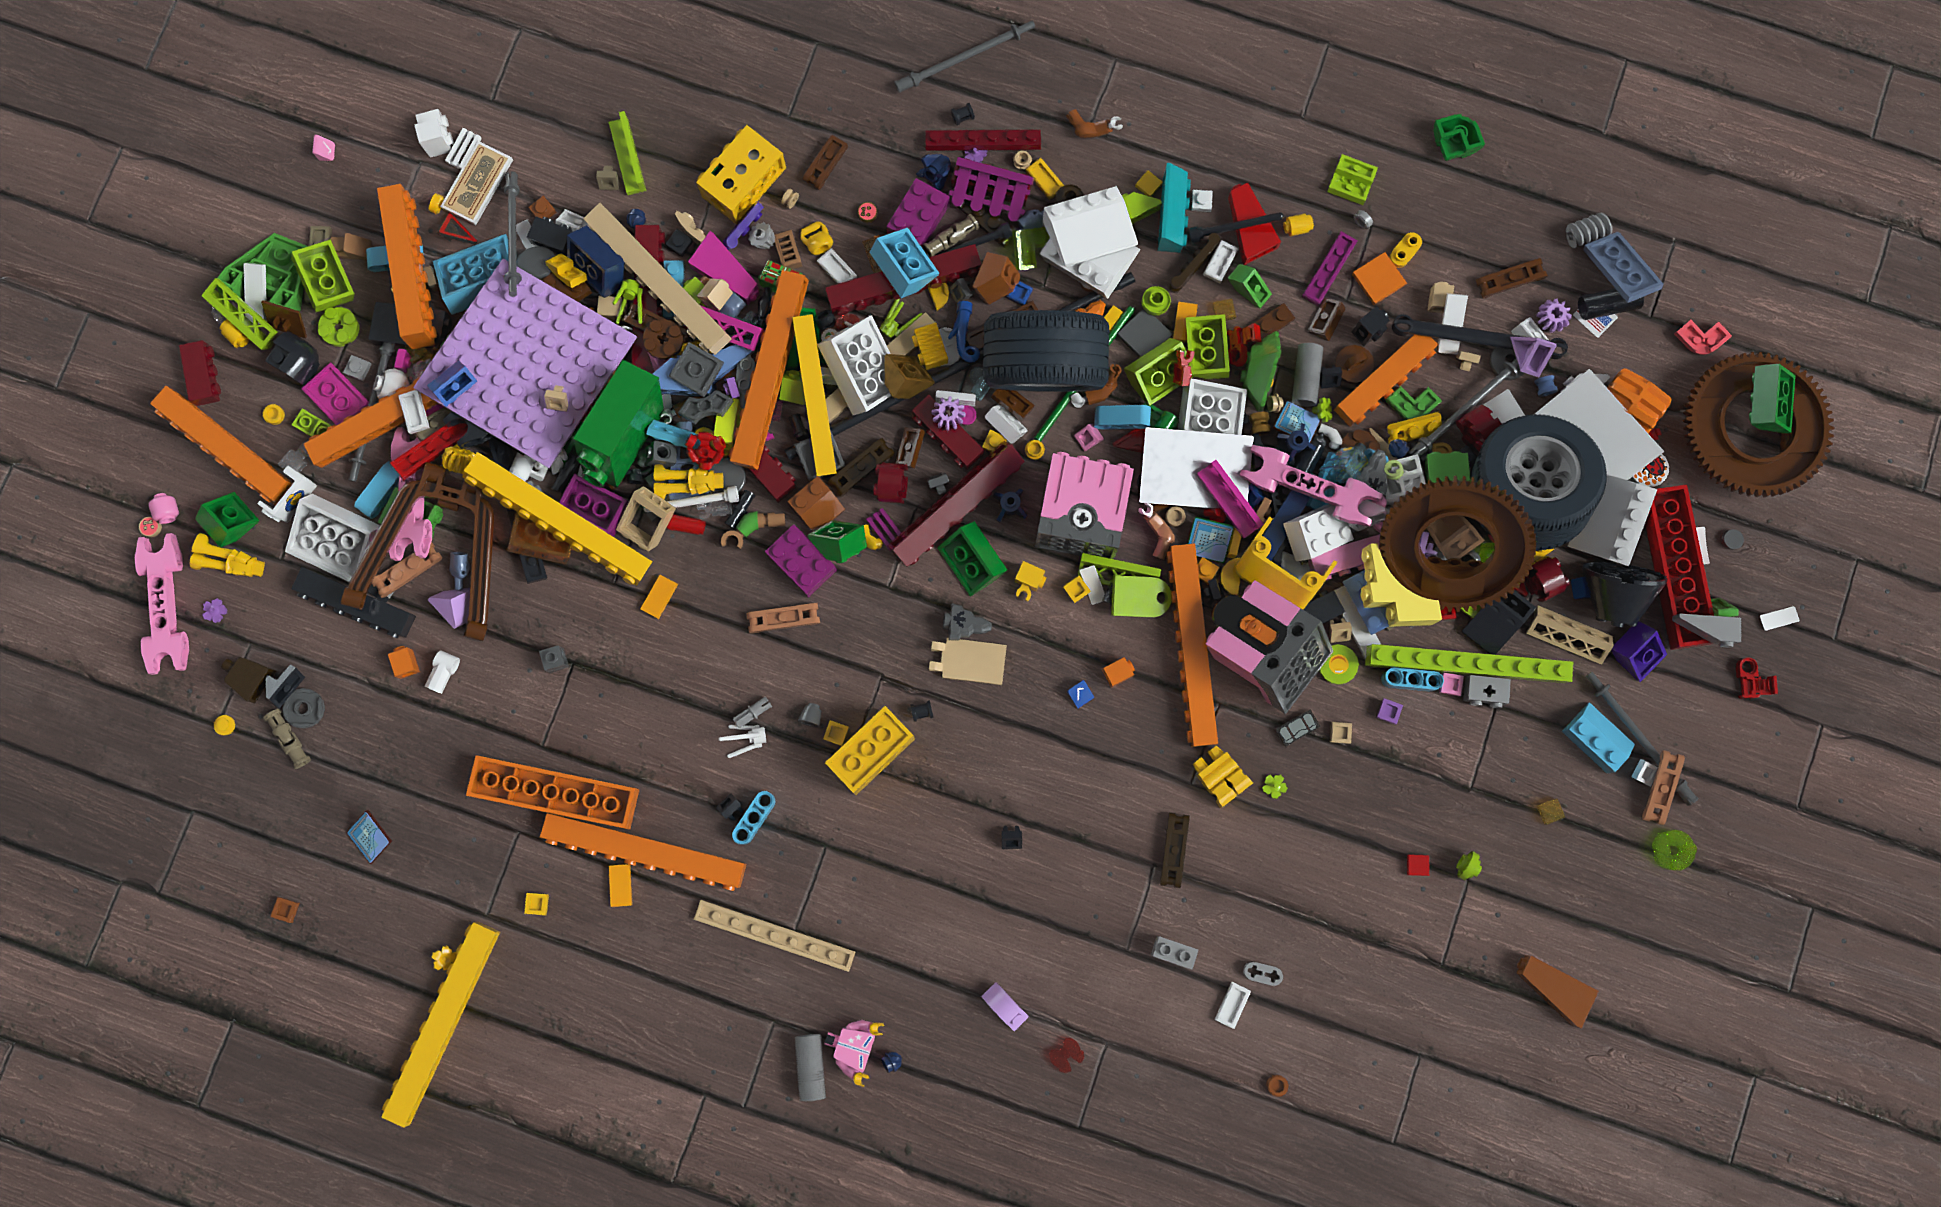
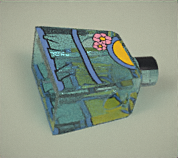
M1357 442L1352 447L1339 449L1319 469L1326 480L1335 484L1347 482L1348 478L1357 480L1361 474L1362 467H1365L1369 462L1364 454L1366 451L1365 445Z

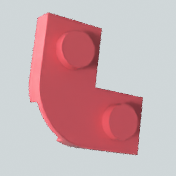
M1692 320L1688 321L1674 333L1691 352L1699 355H1707L1714 352L1732 337L1720 322H1717L1704 334Z

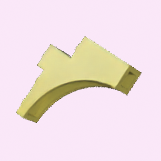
M1378 543L1369 544L1362 549L1361 559L1364 562V577L1367 581V585L1361 588L1360 594L1364 608L1386 607L1385 615L1389 627L1433 625L1442 620L1439 600L1420 597L1402 586L1387 568L1380 553Z

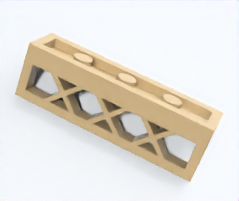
M1539 605L1534 610V619L1527 629V634L1601 665L1613 647V636ZM1537 623L1546 626L1547 631L1538 632L1534 628ZM1561 632L1565 634L1566 638L1557 640L1553 637V634ZM1581 640L1585 646L1574 647L1572 641ZM1600 648L1604 651L1598 657L1592 654L1590 649Z

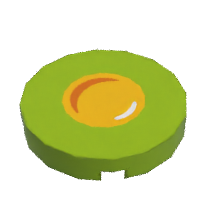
M1332 645L1334 652L1321 667L1319 673L1330 684H1345L1352 680L1358 672V659L1353 650L1347 646Z

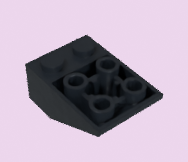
M1515 590L1513 594L1507 592V598L1505 599L1500 596L1499 603L1493 600L1492 606L1485 603V608H1481L1461 632L1489 654L1496 655L1525 623L1536 607Z

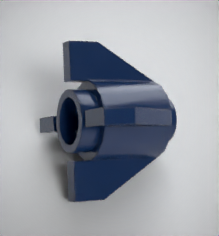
M942 154L924 155L921 158L924 168L919 170L916 175L917 177H926L928 181L934 182L932 184L933 187L941 191L952 168L951 161Z
M1303 423L1300 424L1299 430L1292 432L1290 435L1278 434L1276 439L1285 441L1287 448L1291 451L1288 462H1292L1295 454L1304 449L1313 452L1316 449L1309 442V438L1304 432L1305 424ZM1299 438L1301 444L1296 443L1295 439Z
M1021 488L1015 493L1007 492L1001 494L995 492L993 494V497L1000 501V508L1002 510L997 518V522L1001 523L1006 515H1014L1016 513L1024 520L1026 519L1027 514L1020 507V496L1023 493ZM1011 501L1014 502V504H1012V505H1009V504L1007 503V502H1011Z

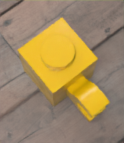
M1023 561L1015 578V582L1021 585L1016 592V597H1019L1021 592H1026L1027 597L1025 601L1028 602L1031 598L1030 589L1036 592L1038 587H1043L1047 579L1044 576L1045 570Z

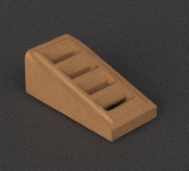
M792 230L775 234L774 240L782 266L790 269L803 267ZM788 236L790 237L789 240L782 242L778 241V239ZM786 244H792V246L781 249L780 247ZM794 250V252L785 255L782 254L783 252ZM793 256L796 257V259H792L789 261L784 260Z

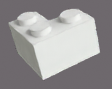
M439 109L417 114L418 124H415L419 143L429 157L449 153L452 149L453 139L450 132H447L446 127L449 126L446 115H442Z

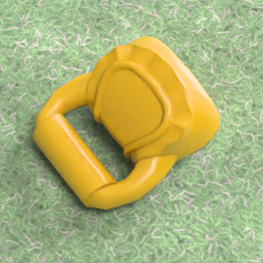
M816 221L800 231L801 241L813 255L822 254L833 245V239L829 235L827 227L821 222ZM820 228L822 229V231H818V233L810 236L808 239L805 237Z

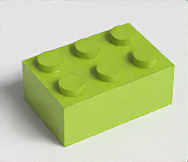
M331 240L292 251V261L315 313L354 300L353 289Z

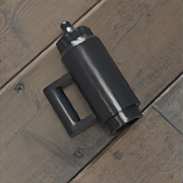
M1320 432L1318 436L1314 435L1311 440V444L1316 447L1315 451L1307 449L1301 451L1293 468L1314 475L1312 472L1318 461L1320 460L1324 464L1326 458L1322 454L1325 450L1326 441L1323 439V432ZM1292 474L1291 477L1297 480V475Z

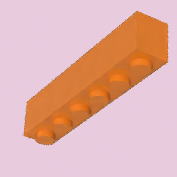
M1412 336L1339 403L1334 411L1349 427L1354 423L1359 425L1366 418L1364 414L1368 410L1373 412L1380 405L1378 401L1382 397L1387 399L1394 392L1392 388L1395 385L1401 386L1408 379L1406 376L1408 373L1412 372L1414 374L1422 366L1420 362L1424 359L1428 361L1436 353L1434 349L1439 344L1432 337Z

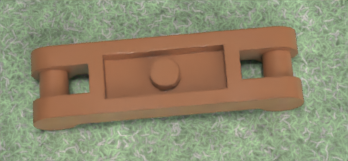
M432 541L428 560L416 556L414 552L382 574L375 576L371 584L373 587H377L381 598L390 595L442 560L440 553L435 551ZM389 580L391 584L385 586L383 582Z
M818 603L746 613L747 620L750 623L748 631L749 633H759L820 624V617H817ZM809 611V618H804L803 612ZM763 618V624L758 625L757 619Z
M1662 751L1648 802L1642 814V820H1653L1657 824H1665L1684 764V755H1672L1669 751ZM1669 762L1674 763L1673 769L1667 768ZM1655 807L1660 809L1659 813H1654Z

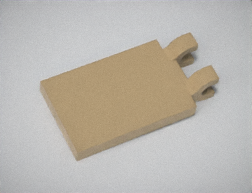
M947 638L946 644L932 641L931 651L942 652L941 663L930 661L929 671L943 672V679L1002 686L1007 645L961 639L953 641L949 640V638Z

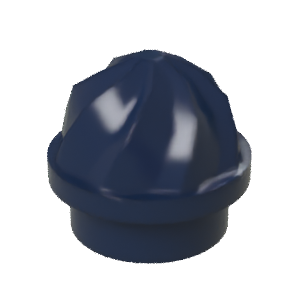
M631 209L627 214V223L633 229H635V225H644L646 222L645 213L642 210Z
M1395 439L1390 442L1388 449L1392 457L1401 459L1410 448L1407 446L1406 441Z
M886 1052L885 1056L881 1057V1062L886 1072L897 1071L902 1064L901 1055L896 1052Z

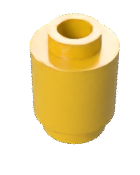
M1304 213L1287 217L1286 222H1283L1284 232L1288 233L1291 237L1309 233V230H1313L1314 223L1312 216Z
M228 319L220 325L221 334L235 348L244 347L249 343V338Z

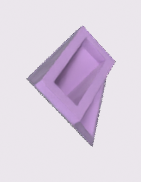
M1510 337L1520 371L1540 377L1556 348V344L1540 338Z
M470 588L443 591L429 597L428 601L454 629L467 623Z

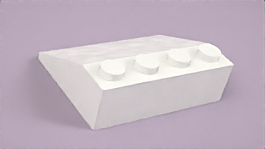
M1117 186L1044 207L1043 224L1065 267L1138 245L1125 201Z
M1050 238L1040 255L1044 261L1108 299L1140 249L1133 246L1065 267Z
M872 315L817 344L852 415L867 412L892 396L885 386V355L891 353Z
M1190 378V385L1183 386L1178 430L1241 435L1247 389Z
M1607 474L1606 487L1601 501L1585 528L1579 535L1569 541L1568 547L1629 566L1657 489Z
M310 494L299 499L285 552L350 582L380 525L319 496Z

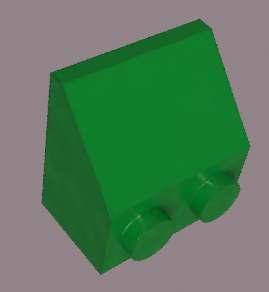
M235 492L201 504L195 518L220 548L238 541L259 523V519Z
M832 520L808 534V539L827 560H832L836 563H844L848 558L859 554L860 551L867 548L864 525Z

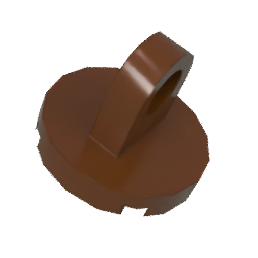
M1350 345L1340 350L1334 365L1341 367L1342 381H1346L1349 384H1359L1365 381L1373 372L1374 360L1371 353L1364 347Z

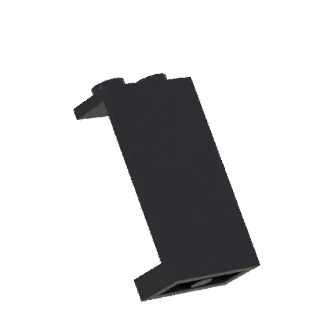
M375 302L369 340L374 345L382 346L383 342L407 345L400 337L395 304ZM432 309L434 319L431 321L432 326L436 329L437 338H434L435 345L424 348L439 351L442 342L446 341L448 329H451L452 319L446 311Z

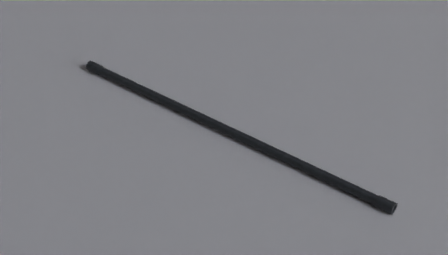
M1129 272L1123 275L1113 292L1135 283L1133 274ZM1094 291L1057 311H1076L1078 308H1084L1102 299L1103 296ZM984 348L979 350L980 357L977 361L966 362L962 359L931 375L935 382L933 385L983 360ZM890 396L867 412L853 415L831 426L830 430L833 437L906 399H897ZM794 445L784 450L789 460L798 456Z

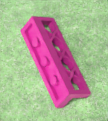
M701 306L715 321H718L719 326L724 331L729 327L735 328L737 334L732 336L729 342L755 351L759 338L766 330ZM747 333L754 335L750 345L745 344L742 337Z
M1217 459L1196 474L1243 539L1264 525Z

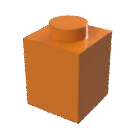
M400 646L393 649L394 652L388 654L395 677L402 679L420 672L412 649Z
M1125 657L1102 669L1111 688L1134 676L1133 671H1135L1131 661H1127Z

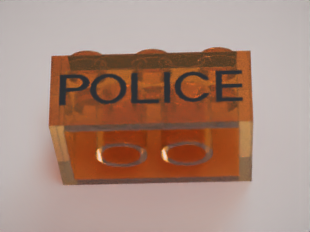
M516 511L506 551L566 565L572 550L570 544L557 540L551 532L539 529L535 522L520 517Z

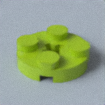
M343 307L327 308L318 323V334L324 341L335 347L345 346L344 344L352 343L357 338L360 330L356 316L350 310ZM341 323L343 329L336 331L335 325Z

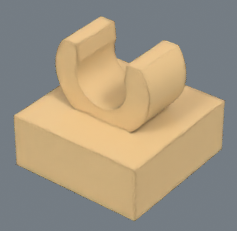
M1458 350L1456 358L1462 360L1460 369L1470 371L1472 362L1479 363L1480 355Z
M555 385L554 391L546 390L544 397L547 409L567 412L569 405L567 393L563 392V386Z
M1344 618L1337 624H1334V621L1331 620L1329 629L1330 643L1349 641L1352 631L1351 623L1346 622Z

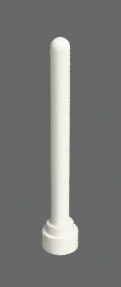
M732 486L720 493L666 502L675 508L721 500L733 503L739 502L737 487ZM644 507L645 512H651L650 510Z

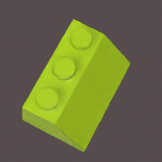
M1225 314L1186 317L1188 350L1195 351L1194 358L1189 363L1192 376L1204 379L1229 378L1230 368Z
M1169 338L1123 368L1131 386L1149 406L1180 386L1173 383L1174 363L1178 362L1177 350L1184 351V358L1187 355L1182 341Z

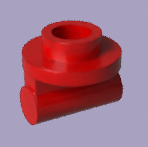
M1208 508L1203 511L1204 515L1208 516L1212 521L1224 523L1226 520V514L1220 508Z

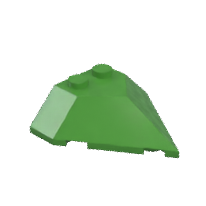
M1277 331L1263 338L1260 343L1257 342L1252 345L1250 351L1247 352L1246 370H1242L1240 382H1243L1242 388L1247 389V397L1256 410L1260 412L1265 406L1267 392L1270 390L1278 358L1281 355L1280 337H1278L1279 332Z

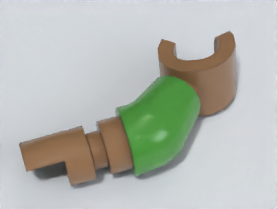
M758 511L745 514L735 527L737 528L736 531H728L723 534L721 538L722 547L727 545L729 537L735 536L738 538L737 547L742 549L744 544L743 537H748L755 530L764 528L765 525H768V527L785 526V514H775V512L764 515V513H758Z

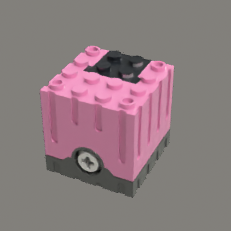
M1065 452L1053 453L1035 548L1082 556V553L1114 559L1120 545L1134 469L1129 468V465L1123 463L1112 465L1107 460L1091 461L1086 456H1077L1076 458L1070 457Z

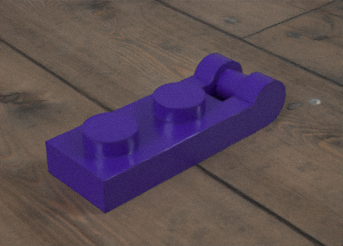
M759 202L753 204L723 240L722 244L728 250L735 248L738 244L737 239L739 236L744 237L750 230L748 227L752 221L756 222L762 216L760 211L764 207Z

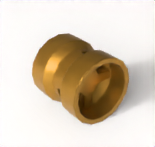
M1256 412L1249 415V421L1252 423L1251 434L1259 433V436L1271 433V427L1268 425V412Z

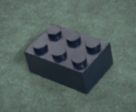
M587 225L568 234L567 257L573 260L574 267L586 273V282L603 298L619 291L624 279L623 258L616 254L609 244L600 239L597 233L592 231Z

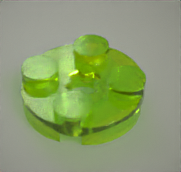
M1680 830L1661 832L1654 839L1652 846L1655 861L1666 870L1680 871L1689 867L1694 861L1695 853L1697 852V846L1691 837ZM1670 846H1677L1678 854L1671 855L1672 850Z

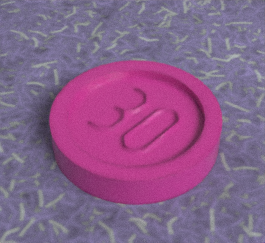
M964 405L962 411L966 415L961 419L963 420V425H970L976 420V411L973 407Z

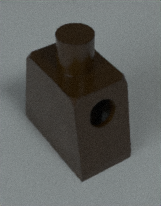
M239 657L236 662L228 658L221 665V668L228 672L224 679L225 683L244 700L251 703H256L266 688V675L273 677L276 672L272 668L243 657Z

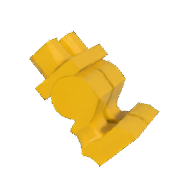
M1215 746L1207 752L1213 759V763L1208 766L1201 757L1193 763V766L1198 773L1196 776L1207 791L1217 797L1216 802L1221 809L1252 785L1253 782L1247 775L1243 774L1242 769L1239 768L1228 752L1224 753L1219 747ZM1227 782H1230L1233 788L1228 787Z

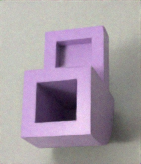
M996 982L981 996L1013 1031L1029 1017Z

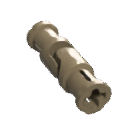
M967 215V218L962 222L953 224L950 228L936 235L935 239L929 243H923L922 248L928 257H932L942 250H947L959 240L964 239L971 231H977L979 229L978 222L973 215Z
M280 709L273 710L263 717L264 721L268 722L271 726L272 734L278 738V743L284 753L289 755L293 761L294 769L301 768L311 761V758L306 756L301 748L300 740L291 731V726L281 716Z

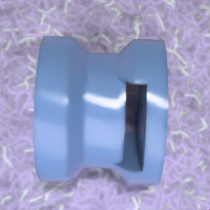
M1554 375L1544 376L1534 381L1539 389L1537 392L1539 397L1551 395L1558 391L1557 386L1553 382V379H1555Z

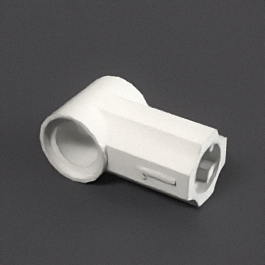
M440 650L433 660V669L425 687L442 694L450 676L457 670L460 659Z

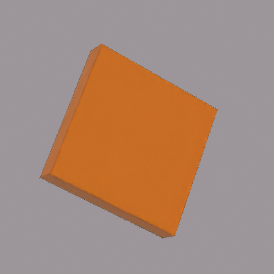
M1386 252L1352 273L1373 305L1407 284Z

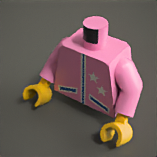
M860 1020L849 1023L846 1028L843 1027L840 1036L829 1032L827 1034L825 1045L836 1048L833 1056L836 1059V1064L846 1076L854 1080L856 1085L864 1087L865 1085L861 1083V1079L863 1077L869 1079V1076L863 1074L875 1035H883V1033L878 1032V1026H884L883 1023Z

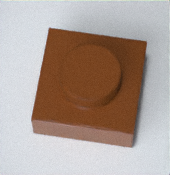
M544 195L528 207L535 217L550 218L557 213Z
M277 897L270 917L293 923L300 903Z

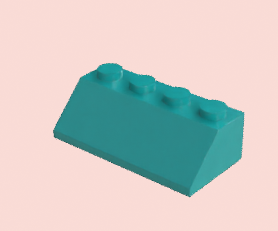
M1167 163L1162 181L1158 251L1181 253L1182 247L1186 246L1187 235L1184 234V228L1188 226V216H1185V209H1189L1190 198H1186V193L1190 191L1191 179H1188L1187 171L1172 163Z

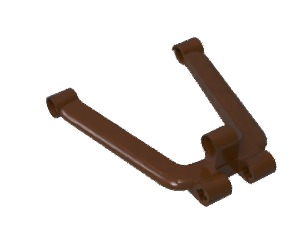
M426 462L421 480L410 481L399 490L355 570L348 587H345L341 605L362 610L368 588L417 500L420 498L438 499L437 506L457 512L459 506L471 510L475 516L469 616L463 636L483 641L488 627L494 510L491 504L482 498V489L476 485L473 487L467 484L465 480L461 490L443 486L447 469Z

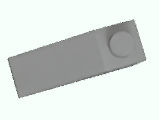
M1677 614L1672 616V621L1711 643L1720 644V647L1730 648L1733 647V644L1741 642V618Z

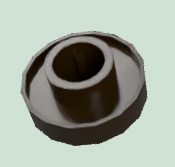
M1064 185L1057 191L1056 204L1084 196V193L1076 185Z

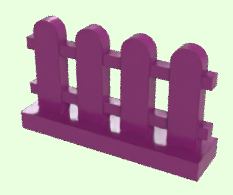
M960 157L957 158L956 165H959L960 169L959 171L955 170L954 175L958 176L954 191L950 190L949 195L953 196L952 203L955 206H961L964 203V199L971 201V209L974 211H980L983 204L989 205V212L992 216L1000 215L1002 209L1009 211L1008 218L1011 221H1017L1020 218V214H1025V210L1022 209L1025 195H1030L1031 190H1027L1028 184L1033 185L1035 177ZM972 169L979 171L978 176L971 174ZM991 174L998 176L997 181L990 180ZM969 179L976 181L973 196L966 194ZM1009 180L1017 181L1016 186L1009 185ZM988 184L995 186L992 201L985 199ZM1007 189L1014 191L1010 206L1003 204Z

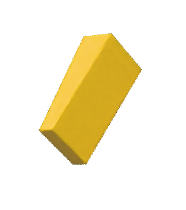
M1114 305L1104 317L1109 323V332L1123 314V311Z

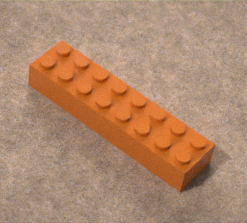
M401 184L377 188L400 337L411 349L435 345L434 338H437V333L431 321L434 319L432 308H429L428 301H431V295L429 290L426 289L428 277L426 271H423L425 258L423 253L420 252L422 240L417 233L419 221L414 214V210L417 209L415 200L410 197L409 191L405 190Z
M165 386L150 403L156 408L154 411L156 414L169 421V424L175 429L183 432L185 437L198 444L200 449L212 455L214 460L227 467L237 478L245 481L248 487L260 493V496L269 503L271 502L276 506L293 483L170 387Z
M476 755L466 796L631 829L639 789Z

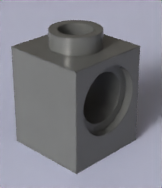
M653 441L646 447L645 458H647V466L661 464L666 469H670L671 466L676 464L677 446L671 443ZM657 451L663 455V458L658 456Z
M558 645L539 651L545 671L552 673L569 667L564 648Z

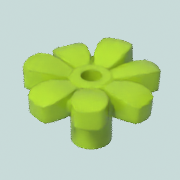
M1320 398L1318 406L1312 408V412L1317 414L1319 419L1322 418V422H1328L1333 417L1330 398Z

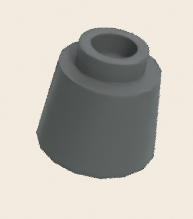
M808 703V706H804L798 722L810 727H820L822 710L819 709L820 706Z

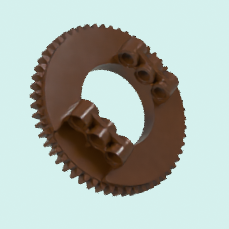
M1751 352L1748 355L1742 353L1741 355L1736 354L1733 357H1727L1724 361L1721 360L1705 371L1694 384L1695 387L1690 390L1692 394L1687 397L1690 402L1685 404V407L1688 409L1683 412L1684 415L1688 416L1683 419V422L1688 424L1683 430L1689 431L1684 437L1691 440L1687 443V446H1693V449L1689 452L1696 453L1693 459L1699 461L1698 467L1703 466L1705 469L1704 473L1708 472L1710 479L1715 478L1717 480L1716 484L1723 483V488L1731 487V492L1738 490L1739 495L1746 492L1748 497L1753 494L1755 497L1762 495L1763 498L1769 495L1771 497L1778 494L1782 495L1801 487V485L1807 483V480L1812 479L1813 475L1819 472L1818 469L1823 467L1824 464L1822 462L1827 460L1825 455L1831 451L1827 447L1833 445L1829 439L1833 438L1834 435L1829 432L1834 430L1835 427L1829 425L1834 421V419L1828 418V415L1833 412L1826 410L1830 403L1823 402L1828 397L1820 395L1823 388L1816 389L1819 383H1811L1813 376L1806 377L1807 370L1799 372L1801 366L1798 365L1793 368L1794 361L1786 364L1785 357L1779 360L1778 355L1771 358L1770 353L1763 356L1762 352L1756 355L1754 352ZM1781 364L1796 375L1791 433L1778 432L1779 436H1781L1780 453L1770 458H1755L1741 452L1730 441L1725 429V413L1730 402L1737 395L1753 392L1752 375L1755 373V366Z
M1445 476L1444 481H1441L1438 477L1436 478V483L1428 480V484L1420 483L1419 488L1412 487V492L1406 491L1405 497L1400 496L1399 502H1394L1393 508L1390 507L1389 514H1386L1385 521L1382 523L1379 549L1390 573L1406 589L1420 597L1439 600L1441 611L1447 606L1449 612H1451L1453 607L1456 608L1457 612H1460L1461 607L1468 612L1470 606L1475 611L1477 610V605L1484 609L1485 603H1488L1490 606L1493 605V600L1499 603L1500 596L1506 599L1507 592L1513 594L1514 588H1519L1520 582L1524 583L1525 576L1529 575V570L1532 569V563H1534V555H1536V534L1534 533L1532 520L1528 519V512H1524V506H1519L1518 499L1513 501V495H1507L1505 489L1499 490V485L1491 487L1490 481L1484 485L1483 479L1476 483L1474 477L1467 481L1465 476L1461 480L1454 476L1453 480L1450 481L1448 476ZM1460 515L1473 518L1482 523L1492 534L1495 546L1492 554L1484 563L1479 560L1463 562L1457 558L1442 560L1435 556L1425 557L1420 547V537L1432 522L1446 516Z

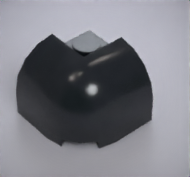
M290 331L284 332L273 342L276 346L265 362L305 386L313 378L320 366L317 350L306 340Z

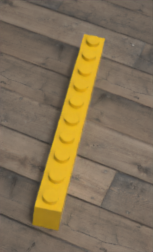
M479 452L475 454L463 472L462 477L467 484L473 487L476 485L488 497H495L500 500L504 507L516 510L520 517L532 520L539 529L548 530L557 540L569 543L573 550L585 553L592 562L601 563L607 571L612 574L617 573L630 585L634 584L637 586L652 563L648 558Z
M473 922L472 925L470 924L467 927L465 941L458 946L455 953L457 958L448 967L446 972L448 977L439 986L437 991L439 996L436 1002L433 1001L429 1007L428 1013L430 1015L427 1021L422 1023L419 1029L421 1034L410 1048L412 1053L409 1059L404 1061L401 1067L402 1074L392 1086L391 1091L393 1093L391 1098L387 1099L382 1107V1111H384L382 1118L403 1128L411 1124L498 939L500 931L480 922Z

